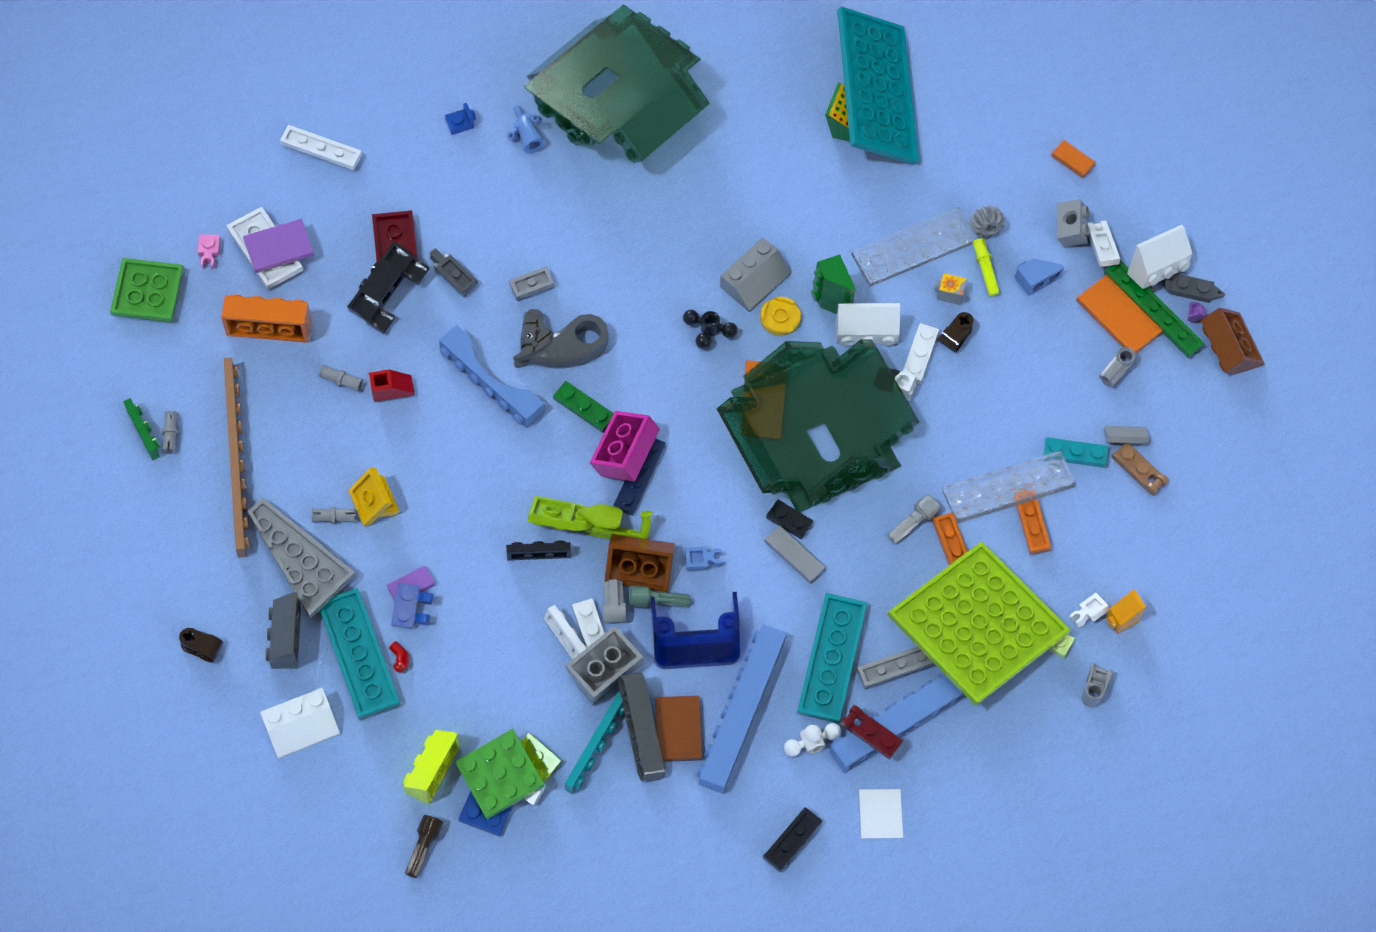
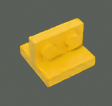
M376 467L369 468L348 490L363 526H370L378 517L396 516L400 512L385 476H380Z

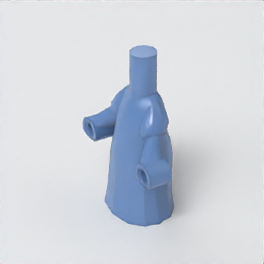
M517 105L513 110L518 119L514 124V129L507 137L514 142L518 139L517 134L519 132L525 153H534L545 144L544 138L533 124V122L536 124L541 123L542 118L537 114L533 116L531 114H524L521 106Z

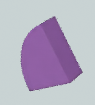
M1191 302L1187 320L1194 323L1205 318L1206 308L1197 302Z

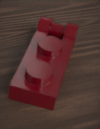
M853 705L849 710V715L844 717L840 724L890 760L903 743V740L865 714L858 706ZM856 719L861 721L859 726L854 724Z

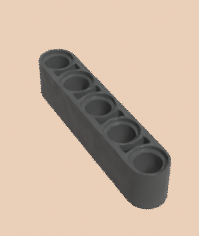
M642 672L619 676L618 685L638 777L641 781L662 778L665 774L664 764L644 675Z

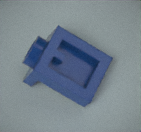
M463 103L462 110L445 115L451 135L474 128L475 112L473 108L469 109L467 103Z

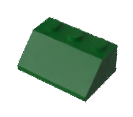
M840 254L818 261L814 271L815 279L813 280V290H811L814 301H818L820 308L837 314L838 304H853L856 288Z

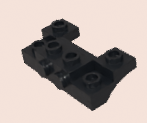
M393 242L379 263L376 262L372 266L369 277L363 279L360 283L359 291L347 306L348 310L366 321L367 325L384 334L395 319V316L383 307L404 277L419 285L429 271V266L414 257L404 247Z

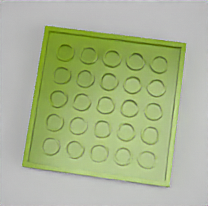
M982 541L888 611L887 614L975 706L979 705L1062 640L1071 630Z

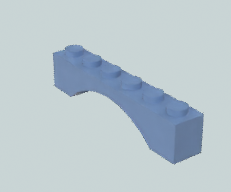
M458 325L439 340L440 353L446 359L450 358L459 371L467 373L472 383L475 385L479 384L489 398L493 397L497 400L502 410H508L518 424H523L528 428L545 412L544 402L530 390L507 386L490 376L475 357L471 337Z

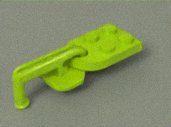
M535 495L527 522L537 526H551L558 530L584 531L591 536L611 539L612 534L649 539L651 516L653 513L651 511L640 513L642 524L641 530L637 531L619 527L623 511L618 507L605 504L586 507L577 503Z

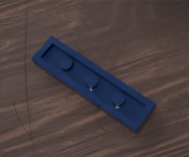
M655 439L635 482L624 481L613 506L620 508L623 513L633 516L665 448L666 442Z

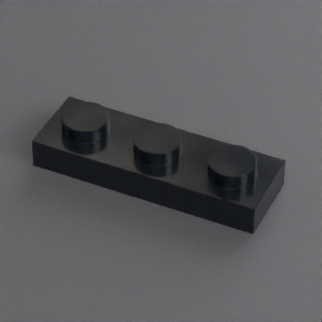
M558 540L554 543L536 541L532 544L514 542L511 545H506L507 561L571 558V542Z
M804 807L764 854L763 859L781 872L821 825L822 820Z

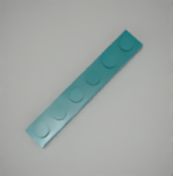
M620 690L566 780L565 791L573 794L575 789L579 790L585 780L583 776L586 770L590 771L596 761L594 759L596 753L602 752L607 742L605 740L608 733L612 734L617 726V722H615L619 715L623 716L624 709Z

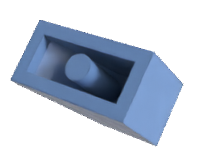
M1032 259L1029 262L1024 261L1018 265L1015 279L1029 296L1062 276L1064 266L1038 259Z

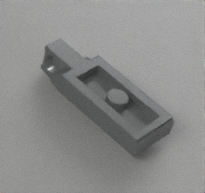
M436 248L429 253L430 259L434 262L433 267L462 296H465L478 285L477 279L451 254L443 256Z

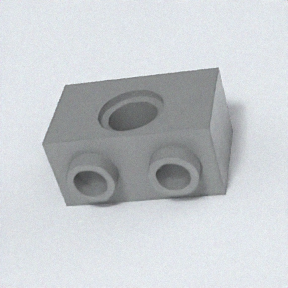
M1081 199L1061 202L1057 205V239L1064 248L1087 243V235L1090 234L1087 218L1090 216V211Z

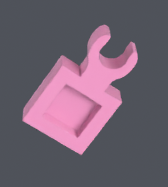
M199 235L198 255L203 256L200 261L202 269H204L206 262H211V268L214 269L215 262L213 257H219L220 235Z

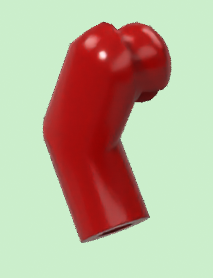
M395 641L390 645L389 649L396 655V663L393 665L395 671L402 673L409 666L410 655Z

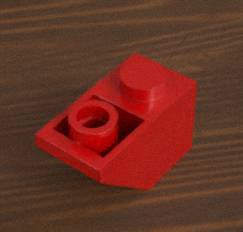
M390 369L369 372L374 402L415 395L411 375Z

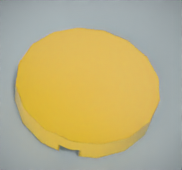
M774 297L772 300L764 303L761 309L760 321L767 332L773 335L784 336L791 334L797 329L800 324L801 311L793 300L787 297Z

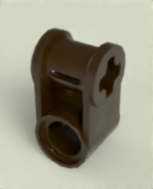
M967 312L959 313L942 332L938 342L956 353L972 332L973 316Z
M185 628L179 635L181 648L184 652L210 663L215 661L223 644V641L218 637L203 633L194 628Z

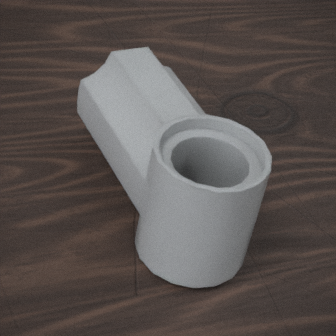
M1122 347L1118 350L1117 355L1099 375V378L1105 385L1114 387L1121 377L1132 368L1135 360L1134 350L1130 347ZM1121 357H1126L1129 361L1125 362L1121 360Z
M617 579L604 582V623L626 622L623 582Z

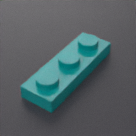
M1046 437L1043 459L1105 468L1107 465L1108 446Z

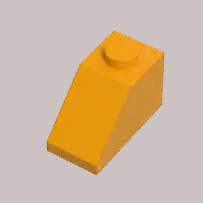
M1135 589L1113 605L1106 615L1110 628L1115 629L1117 634L1139 623L1146 609V605Z

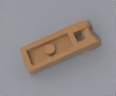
M1125 443L1112 454L1111 458L1150 495H1155L1159 491L1158 488L1164 487L1169 482L1166 475L1160 473L1129 443ZM1152 477L1155 481L1150 482L1148 479Z

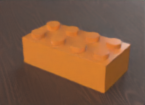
M225 295L221 318L226 336L309 343L312 320L308 302L300 299L290 301L281 298L266 299L260 296Z

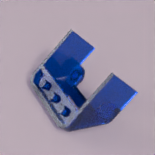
M732 592V612L724 613L719 617L718 629L675 632L674 622L670 618L656 617L655 597H651L650 615L654 662L656 666L661 669H677L735 664L740 658V621L737 592Z

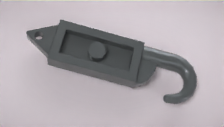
M1174 274L1171 278L1164 279L1165 289L1171 295L1207 303L1225 296V293L1216 287L1212 281L1181 274ZM1152 286L1148 287L1152 292H1156V289Z

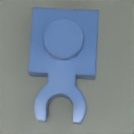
M707 546L685 548L687 570H706L710 563L714 566H722L723 559L717 560L714 558L716 555H722V549L716 548L711 552H707Z

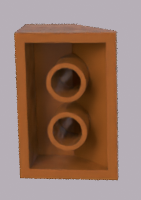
M1219 307L1200 320L1203 325V332L1209 337L1211 349L1220 360L1219 365L1224 372L1236 375L1265 365L1240 312Z
M612 534L609 542L604 582L617 579L623 582V586H646L651 590L668 592L675 543Z

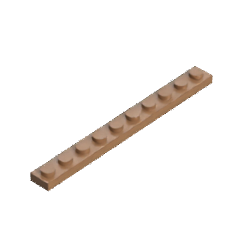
M231 357L224 358L235 548L238 558L247 557L246 549H250L249 536H245V530L249 529L248 517H244V510L248 508L247 499L243 497V491H246V481L241 475V472L245 471L244 459H240V453L244 452L243 440H239V434L243 433L242 422L238 421V415L241 414L240 402H237L236 397L240 396L239 383L235 382V377H239L238 365H234Z

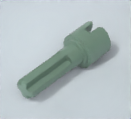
M631 585L629 603L632 607L647 608L650 604L688 607L690 595L651 591L646 586Z

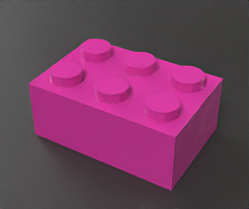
M615 411L590 464L601 477L635 482L660 430L649 415Z

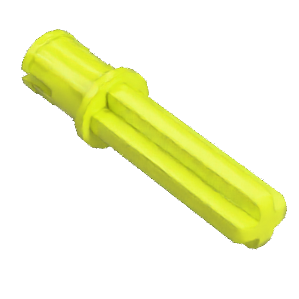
M979 238L973 241L977 256L976 262L980 264L989 296H996L999 294V288L990 261L992 256L988 252L985 239Z

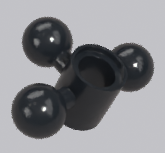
M692 309L687 310L683 314L685 324L689 326L701 324L702 333L695 339V343L700 349L709 348L712 343L711 337L715 336L719 331H722L723 336L729 339L734 338L738 333V328L734 323L720 324V317L714 311H707L702 317H699V314ZM712 322L715 325L709 326L706 323Z

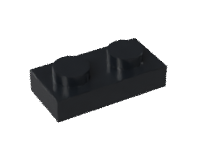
M777 499L766 515V519L778 526L780 525L784 530L801 540L813 524L812 519Z

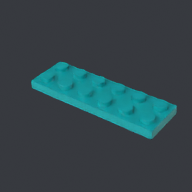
M356 588L334 596L320 610L358 719L360 720L399 706L400 701L359 589Z
M825 593L797 714L840 723L867 602Z

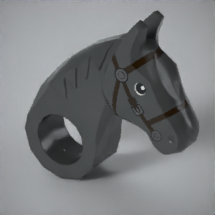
M530 309L524 314L520 339L521 352L513 357L515 361L513 364L515 368L523 367L530 363L564 367L591 361L602 355L608 345L607 324L598 316L585 314L576 317L561 331L553 333L543 322L542 312L538 309ZM591 330L599 335V339L593 343H583L576 336L581 331Z

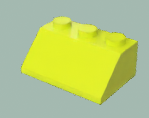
M435 730L432 736L429 735L424 743L426 748L422 755H417L412 773H407L404 778L403 785L406 794L429 805L460 749L458 734L455 732Z

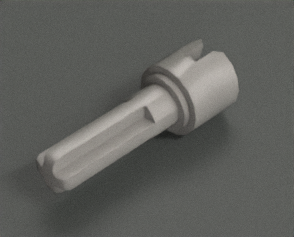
M927 494L914 505L915 511L888 534L889 539L893 543L897 544L922 520L929 521L941 509L932 496Z

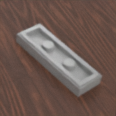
M780 525L765 538L764 542L810 584L825 570V566Z

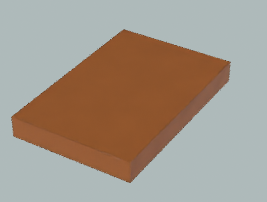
M699 696L656 697L657 737L663 762L702 760Z

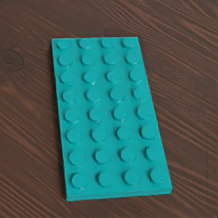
M841 6L837 10L850 146L915 165L919 162L905 28L904 26Z

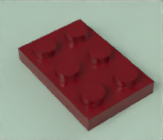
M412 210L372 214L376 260L378 263L393 242L404 247L417 258Z

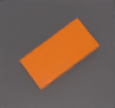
M1065 140L1058 145L1051 155L1081 178H1084L1095 165L1094 160Z

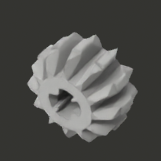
M990 204L987 207L982 206L981 209H975V213L971 214L970 226L977 237L982 236L986 238L989 235L992 237L993 234H998L999 230L1004 228L1005 218L997 206L992 207Z

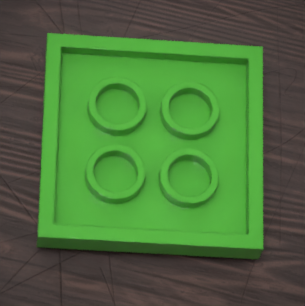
M122 258L110 310L111 316L172 323L184 266Z
M513 728L455 761L487 820L545 787L544 782Z

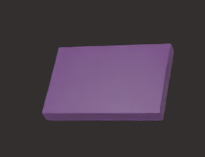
M302 218L243 236L255 274L314 256Z

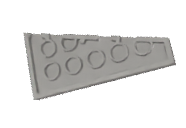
M264 498L260 499L248 511L254 526L292 590L297 592L299 601L310 619L355 577V572Z

